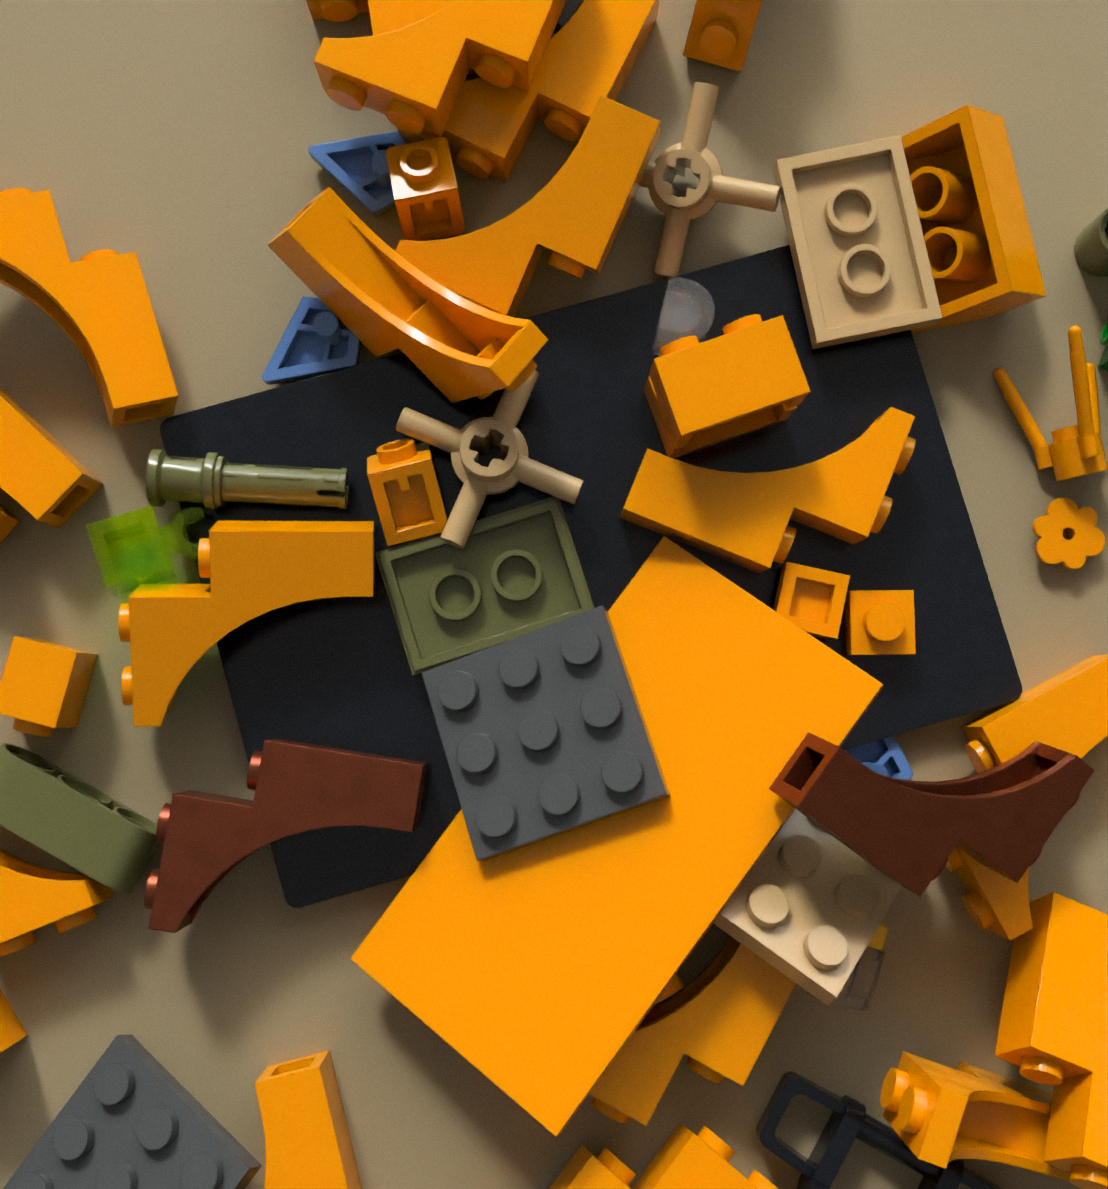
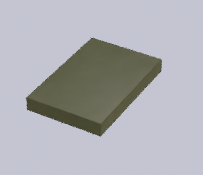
M554 496L475 521L464 549L454 547L440 539L442 533L375 552L413 676L594 609L560 499Z

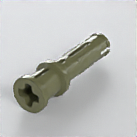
M153 449L149 454L147 462L146 493L151 507H162L166 501L203 503L206 510H218L219 507H224L227 501L339 507V509H347L349 486H346V482H349L348 468L330 469L228 463L227 457L221 456L219 452H209L205 458L168 456L165 449Z

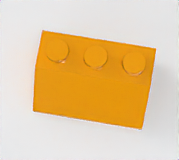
M966 105L901 137L942 314V319L936 325L912 329V333L989 318L1046 297L1003 117Z

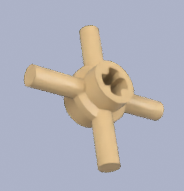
M694 83L682 143L668 147L660 153L654 163L649 162L639 184L640 187L648 188L654 205L666 215L653 272L656 275L670 278L678 276L690 221L701 218L709 213L717 202L776 212L781 192L780 186L723 176L719 161L706 148L719 87L712 84ZM685 168H690L691 172L700 182L696 189L687 187L686 196L681 197V192L672 183L676 175L685 177Z
M536 370L517 389L508 392L506 389L504 390L493 417L473 420L461 430L405 407L402 410L396 425V431L451 453L454 472L463 483L440 536V539L447 544L464 549L487 494L492 495L505 492L514 487L518 482L575 504L584 481L528 458L526 440L517 428V424L539 376ZM491 445L500 447L502 460L493 458L488 467L480 465L478 452L487 453Z

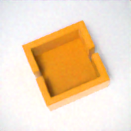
M760 314L745 316L722 328L724 335L701 343H699L697 336H687L672 341L660 348L661 356L653 359L649 372L650 376L647 378L644 392L668 457L676 458L787 420L795 411L797 405H800L811 392L783 315L766 321H762Z

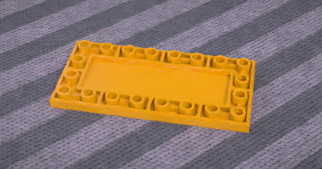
M665 536L609 609L608 613L670 796L485 861H477L461 809L350 958L554 1136L562 1133L794 812L795 808L769 788L807 733L814 734L841 747L883 689L881 682Z

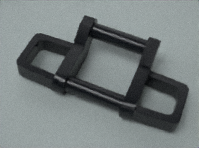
M792 1071L782 1076L756 1126V1133L761 1144L801 1173L797 1189H830L855 1138L923 1175L917 1189H957L960 1182L972 1189H1002L964 1167V1162L961 1159L952 1160L947 1164L946 1169L918 1159L893 1128L866 1114L865 1105L847 1095L841 1098ZM797 1094H803L833 1110L808 1159L775 1136V1129L790 1100Z

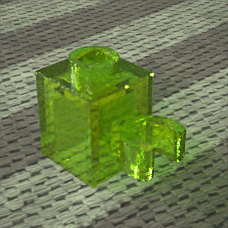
M152 506L86 524L105 586L113 596L133 591L140 584H156L176 578L170 556L182 554L191 559H198L199 543L193 544L188 542L184 538V530L191 523L205 520L203 509L200 507L186 508L175 515L170 525L160 527Z

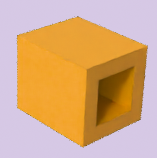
M14 636L0 682V714L15 718L12 729L36 736L52 737L54 728H77L98 654L40 639Z

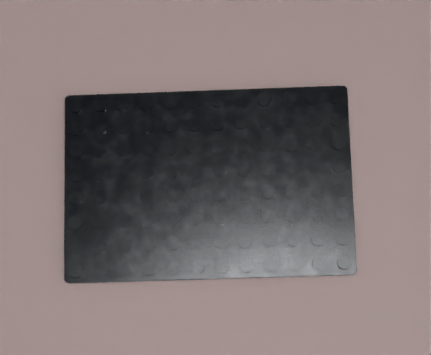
M790 245L524 318L531 320L547 337L548 341L533 357L537 364L535 370L539 373V376L517 424V428L526 440L528 458L584 481L575 504L560 499L594 608L603 605L609 611L664 537V535L619 518L647 448L667 456L644 392L647 378L650 376L649 372L653 359L661 356L660 348L672 341L687 336H697L699 343L724 335L722 331L724 326L745 316L760 314L762 321H766L783 315L811 392L800 405H797V408L787 420L673 459L698 467L727 472L755 473L784 470L817 461L839 451L858 439L890 407L915 416L908 437L916 439L915 447L901 475L893 473L885 496L892 498L893 502L889 515L878 534L870 532L867 538L853 545L791 519L788 522V525L796 528L797 531L783 564L791 562L850 575L847 591L914 590L915 655L846 656L845 607L843 609L838 639L829 640L813 636L883 684V689L841 745V748L846 750L1015 701L1020 697L1022 693L1021 681L911 330L812 349ZM399 353L165 419L160 426V433L168 456L205 458L209 452H219L221 456L227 457L228 463L349 469V482H346V486H349L347 509L227 501L226 505L219 507L218 510H206L203 503L179 502L200 583L210 584V578H201L199 575L200 538H209V530L218 520L374 521L375 552L407 543L403 542L387 546L367 475V458L376 455V449L379 446L391 441L413 439L415 445L424 443L396 431L398 419L405 407L461 430L473 420L493 417L505 388L494 391L482 400L476 396L451 403L404 353ZM429 445L447 518H449L463 483L454 472L451 453ZM491 445L487 453L478 452L481 466L488 467L493 458L502 460L500 447ZM518 482L514 487L505 492L492 495L487 494L476 521L553 496ZM666 537L773 609L782 564L773 561L770 569L758 574ZM375 556L373 597L320 598L294 603L271 610L247 621L217 642L249 764L254 751H263L264 740L283 739L429 763L419 824L413 832L368 826H333L304 831L270 843L285 900L288 905L294 908H301L411 876L461 810L422 674L412 675Z

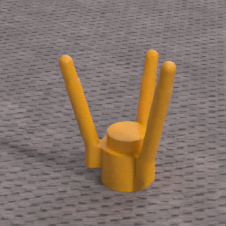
M1077 325L1069 328L1068 339L1078 424L1051 431L1053 444L1047 445L1006 371L1003 368H997L993 374L1003 392V396L1034 450L1038 470L1053 467L1056 482L1108 470L1100 430L1096 367L1093 363H1086L1082 330Z

